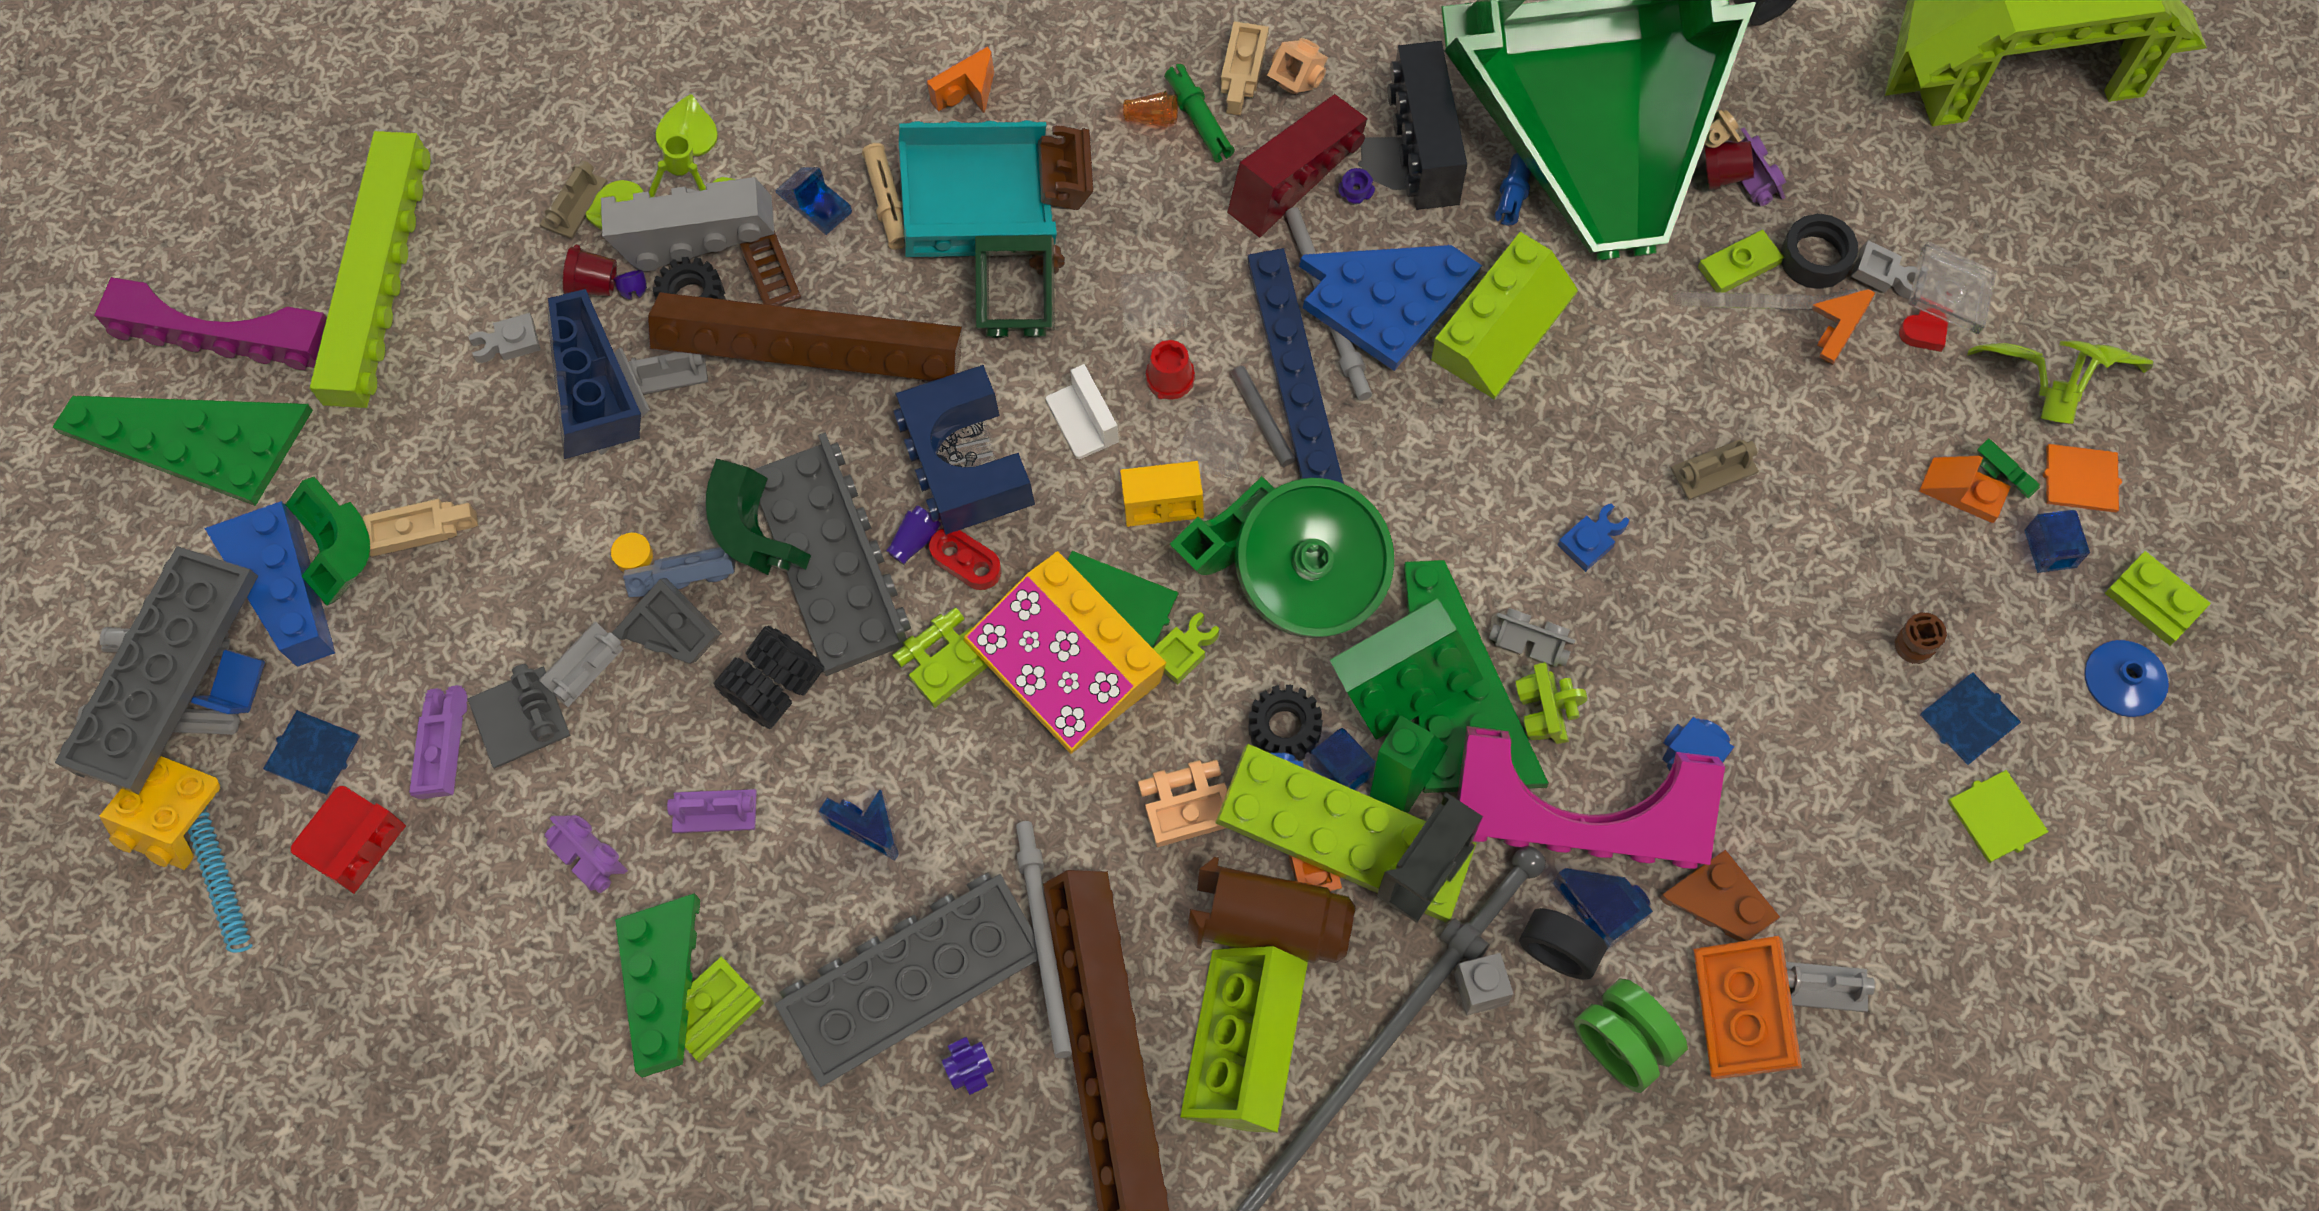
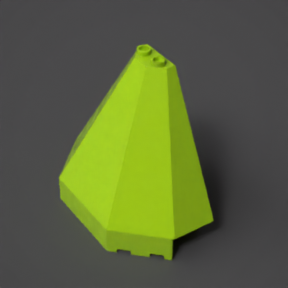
M1907 0L1885 96L1920 91L1932 127L1967 122L2003 56L2125 39L2118 50L2122 62L2104 91L2108 102L2140 98L2145 96L2172 53L2207 48L2193 11L2181 0Z

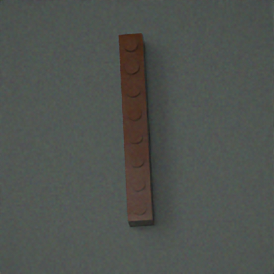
M660 292L648 315L650 349L932 381L956 374L961 360V326Z
M1066 870L1043 883L1098 1211H1169L1167 1189L1164 1185L1159 1145L1155 1135L1151 1101L1147 1091L1143 1069L1144 1062L1139 1047L1136 1018L1131 1003L1128 974L1124 964L1121 935L1118 930L1108 871Z

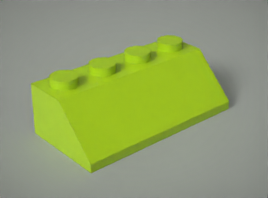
M1519 232L1437 335L1431 361L1495 400L1578 292L1577 287L1553 251L1524 233Z
M1274 946L1212 950L1180 1118L1247 1132L1278 1133L1308 962Z

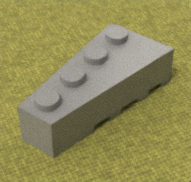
M756 177L707 183L706 190L702 191L686 188V186L671 188L672 195L651 198L649 192L633 193V200L616 202L615 196L601 198L602 237L637 270L653 271L660 266L670 264L675 259L676 262H682V257H689L691 259L695 256L709 252H719L726 247L744 242H754L761 237L775 234L772 196Z

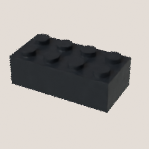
M1442 40L1398 45L1396 61H1391L1390 63L1392 83L1388 84L1387 93L1389 105H1396L1397 113L1393 115L1395 135L1403 137L1404 144L1399 145L1401 166H1408L1409 175L1405 176L1407 196L1414 197L1416 210L1460 205L1467 169V159Z

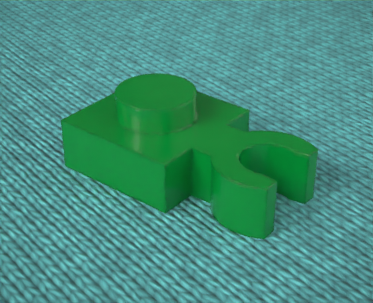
M1989 438L1977 449L1978 455L1983 457L1980 467L1994 479L1999 475L2003 476L2028 499L2040 488V484L2033 477L2020 468L2019 464Z

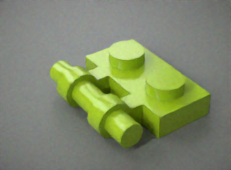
M956 607L944 616L942 614L936 616L931 620L932 625L917 637L911 635L902 642L903 647L892 655L895 662L901 668L913 659L916 661L919 667L908 674L909 678L934 708L988 668L964 641L965 635L973 627L971 626L961 635H958L953 629L965 620ZM940 638H943L948 645L930 657L925 650Z

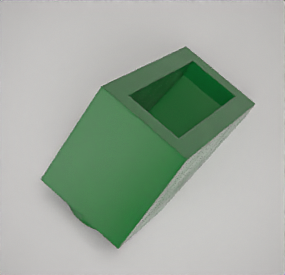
M1400 715L1378 751L1370 797L1409 813L1447 751L1448 746L1435 734Z

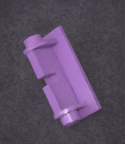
M1743 127L1741 131L1744 139L1741 141H1751L1754 178L1741 181L1752 201L1754 203L1758 202L1760 206L1770 203L1773 200L1772 195L1778 192L1781 199H1785L1781 185L1785 184L1786 180L1776 164L1769 167L1764 159L1768 152L1758 135L1751 138L1745 127Z
M757 790L674 793V799H668L667 803L668 815H673L672 833L755 830Z
M577 815L551 816L550 820L555 825L545 833L547 846L566 865H571L577 856L581 858L572 871L589 890H596L598 893H602L611 884L609 879L611 874H625L628 871L618 861V853L609 845L601 843L591 833L592 827L586 820Z

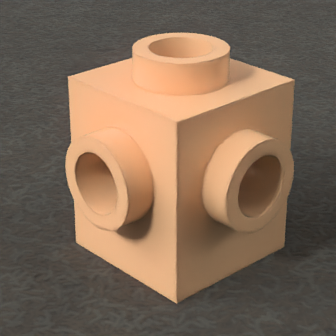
M1300 38L1298 41L1282 42L1273 56L1272 65L1267 76L1279 82V86L1290 93L1298 94L1299 92L1310 91L1313 88H1317L1322 82L1326 73L1324 65L1328 57L1318 52L1320 47L1317 44L1304 38Z

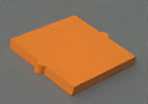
M2048 444L2046 446V470L2042 474L2046 478V504L2115 513L2119 511V486L2123 481L2121 478H2118V452Z

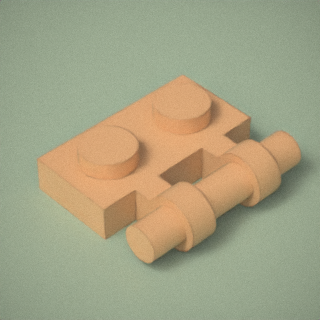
M1200 760L1188 763V768L1166 773L1165 770L1152 773V778L1138 781L1142 797L1158 793L1160 801L1145 804L1157 848L1226 829V827L1215 823L1227 793L1225 782L1210 787L1207 779L1221 775L1217 760L1201 763ZM1193 783L1196 791L1173 797L1171 789Z

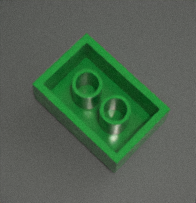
M1438 598L1330 659L1346 692L1376 740L1392 730L1400 715L1408 720H1412L1484 679L1460 633Z

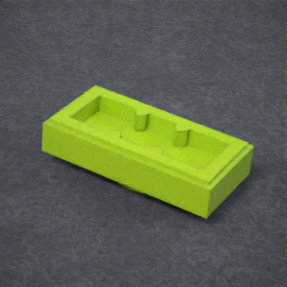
M1762 229L1700 260L1698 269L1719 296L1781 265L1784 256Z

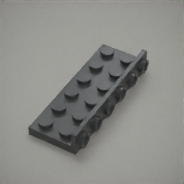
M825 432L818 435L821 445L753 470L768 478L760 504L774 540L791 544L811 555L806 570L791 566L789 572L786 573L820 663L824 665L825 669L823 671L828 676L903 647L902 642L907 639L905 631L910 630L911 626L904 608L895 609L891 598L897 596L898 593L890 573L882 576L878 564L885 561L877 540L869 542L865 531L872 528L864 508L856 509L852 498L858 497V493L851 475L843 477L839 466L846 464L839 444L836 442L830 445Z
M176 546L170 559L165 563L162 573L151 593L145 598L143 607L130 630L125 634L112 662L105 669L102 679L90 701L84 706L81 717L69 738L62 745L61 752L55 763L77 776L83 778L87 776L139 795L258 575L251 569Z
M989 872L979 876L967 884L970 891L955 899L951 893L930 905L933 913L919 921L915 915L906 918L893 926L896 934L881 942L878 936L855 948L858 956L843 964L841 958H837L818 969L817 971L821 977L805 985L801 979L780 991L783 999L776 1002L775 1006L820 1088L1038 961L1034 932L1001 874L994 878L990 876Z

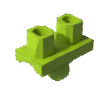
M1547 663L1534 665V674L1515 681L1518 695L1523 705L1542 701L1544 711L1524 716L1527 735L1531 740L1552 738L1556 744L1569 742L1562 709L1566 710L1568 720L1578 719L1580 716L1577 706L1588 701L1586 690L1580 688L1573 689L1571 678H1563L1559 680L1561 691L1558 692L1554 673L1548 671Z

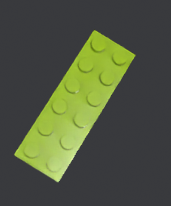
M1247 744L1243 749L1215 823L1378 893L1384 872L1396 869L1398 862L1427 821ZM1474 849L1451 882L1446 880L1424 914L1444 922L1451 920Z

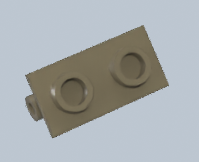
M583 160L579 164H574L572 174L551 207L546 208V215L540 223V227L573 239L586 218L585 213L592 205L597 193L608 182L607 179L594 175L592 173L594 167Z
M1740 439L1671 466V470L1688 500H1692L1757 474L1759 470L1752 459L1758 452L1753 441L1746 442Z

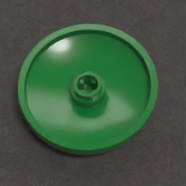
M1305 478L1294 480L1275 488L1254 505L1246 516L1238 534L1235 565L1244 595L1254 610L1264 620L1288 634L1305 638H1325L1339 635L1355 628L1377 610L1391 585L1394 572V548L1389 529L1382 515L1360 492L1334 480Z

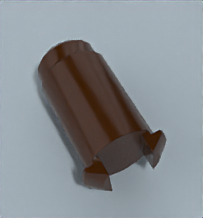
M1214 857L1199 869L1197 891L1215 894L1211 913L1190 909L1187 931L1196 948L1201 949L1203 941L1236 948L1274 946L1310 963H1315L1318 960L1337 963L1347 956L1356 907L1349 896L1332 893L1327 887L1219 866V857Z

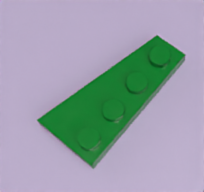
M695 893L615 919L635 1072L641 1078L683 1065L689 1011L686 1009L687 991L691 989L693 973L690 971L692 950L696 948L697 932L694 930L695 917L696 914H699L701 902Z

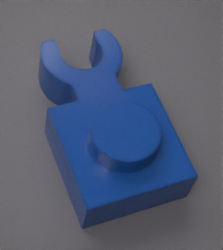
M1612 503L1605 505L1601 509L1596 523L1588 516H1585L1560 538L1557 544L1585 572L1614 547L1615 541L1610 536L1622 534L1629 523L1627 517L1616 524L1611 523L1607 519V516L1613 512L1615 507Z

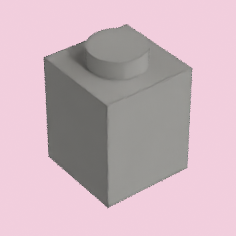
M1501 953L1458 964L1454 977L1466 1016L1508 1005L1514 994Z

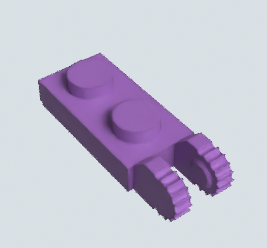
M459 685L448 687L446 694L438 688L430 689L425 693L422 717H419L409 792L415 798L427 799L454 794L463 720L461 716L467 712L466 702L468 701L466 691Z

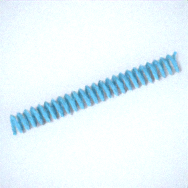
M206 806L199 815V817H204L195 820L194 824L188 829V834L191 835L190 841L193 842L192 846L196 850L197 862L201 864L202 877L206 878L204 883L208 886L209 898L213 900L211 904L215 907L216 920L220 922L219 928L223 929L221 935L225 937L224 943L228 944L226 950L233 953L243 952L250 949L253 945L249 944L238 949H231L230 946L245 943L251 936L244 935L248 931L247 928L243 927L246 921L240 920L243 917L242 913H237L241 907L235 905L238 902V899L233 898L236 892L230 891L234 885L229 883L231 878L226 876L229 871L223 869L226 866V863L221 862L224 856L218 855L222 849L216 848L219 842L215 841L217 835L212 833L214 827L210 826L212 821L207 819L210 814L205 812L207 810ZM226 930H232L228 934L225 933Z

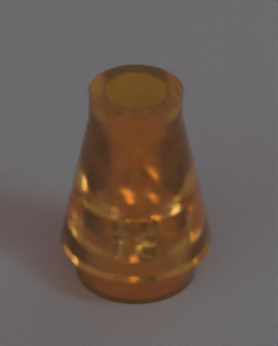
M1167 91L1135 99H1125L1123 103L1124 120L1167 128L1168 124L1177 123V97L1175 94L1168 95Z

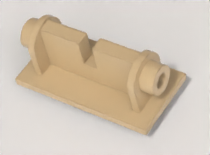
M1717 109L1704 145L1715 148L1726 140L1741 141V138L1735 131L1739 126L1727 110Z

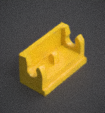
M1198 461L1120 470L1127 527L1191 520L1197 517L1204 518L1203 491Z

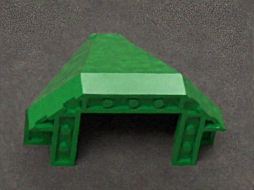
M1477 0L1472 3L1441 6L1446 46L1444 52L1589 253H1596L1597 261L1620 258L1619 251L1633 250L1634 256L1656 254V246L1669 242L1756 2L1729 5V0H1547L1523 3L1525 0Z

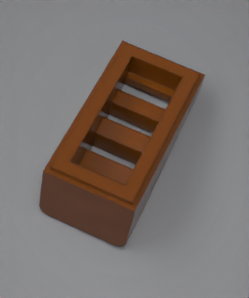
M776 233L761 237L754 242L739 244L763 304L782 306L801 299L800 292ZM773 250V255L756 261L753 258L755 255ZM778 262V267L759 273L758 268ZM783 274L784 279L764 285L763 280ZM788 286L790 292L771 299L769 298L768 292Z

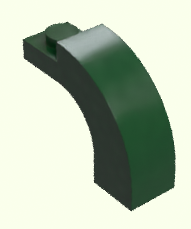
M716 458L707 485L705 503L707 521L718 545L733 559L766 575H769L771 567L789 572L791 566L806 570L811 558L810 554L791 544L766 538L759 527L758 507L768 478L747 466Z

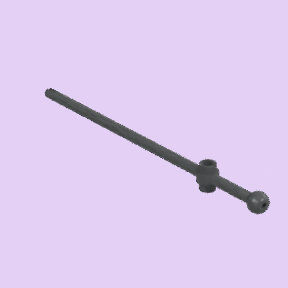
M1524 846L1518 849L1512 858L1514 868L1469 923L1462 924L1454 918L1447 925L1440 936V939L1449 945L1446 952L1236 1211H1259L1460 960L1467 958L1470 961L1484 956L1490 944L1481 938L1482 933L1527 878H1535L1543 872L1546 860L1540 851L1532 846Z

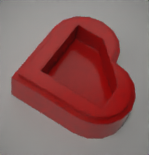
M1925 306L1918 315L1908 316L1903 321L1899 329V337L1909 346L1942 352L1946 344L1948 315L1939 306Z

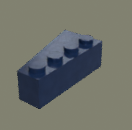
M586 289L548 298V329L564 459L640 439L641 412Z

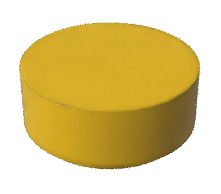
M626 533L618 537L613 543L611 557L616 566L624 572V570L650 565L653 559V550L643 535L639 533Z

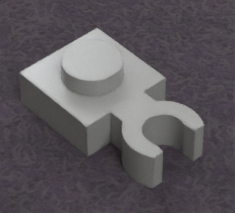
M1868 240L1860 249L1851 277L1884 293L1892 286L1901 297L1910 299L1918 292L1919 288L1910 284L1908 280L1916 283L1923 277L1924 273L1914 266L1903 267L1899 265L1902 256Z
M530 313L493 323L494 333L488 334L478 331L468 336L473 346L486 344L483 349L472 352L477 363L490 361L496 353H500L505 361L541 350L534 320Z

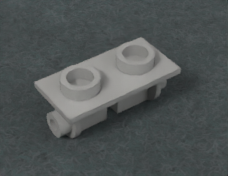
M676 352L637 360L635 357L631 358V361L628 362L643 394L708 382L705 355Z
M1508 608L1506 615L1497 613V617L1503 618L1504 621L1502 626L1494 624L1489 639L1496 641L1495 646H1501L1522 654L1528 640L1535 643L1530 655L1531 658L1553 665V667H1557V664L1566 666L1571 651L1563 648L1566 641L1575 643L1574 639L1568 638L1570 629L1550 622L1546 623L1544 629L1529 624L1531 615Z
M594 622L539 681L565 706L569 707L624 649L620 646L621 641L612 633H607L597 622Z
M1786 962L1792 1006L1868 1012V995L1874 994L1875 981L1874 978L1867 977V969Z

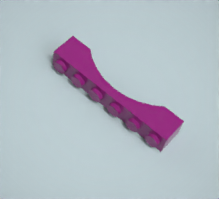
M110 277L94 314L106 328V332L117 339L141 338L156 346H164L165 343L176 344L191 352H199L200 349L211 350L226 358H234L235 355L246 356L261 364H270L271 361L282 362L297 370H305L306 367L315 368L327 320L323 312L285 307L269 315L250 320L232 322L206 321L187 316L169 307L144 282Z

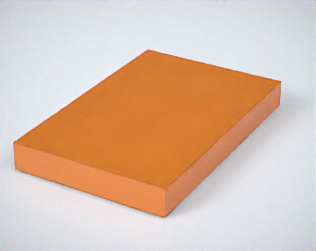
M1773 936L1693 949L1711 1077L1722 1079L1802 1068L1782 938Z

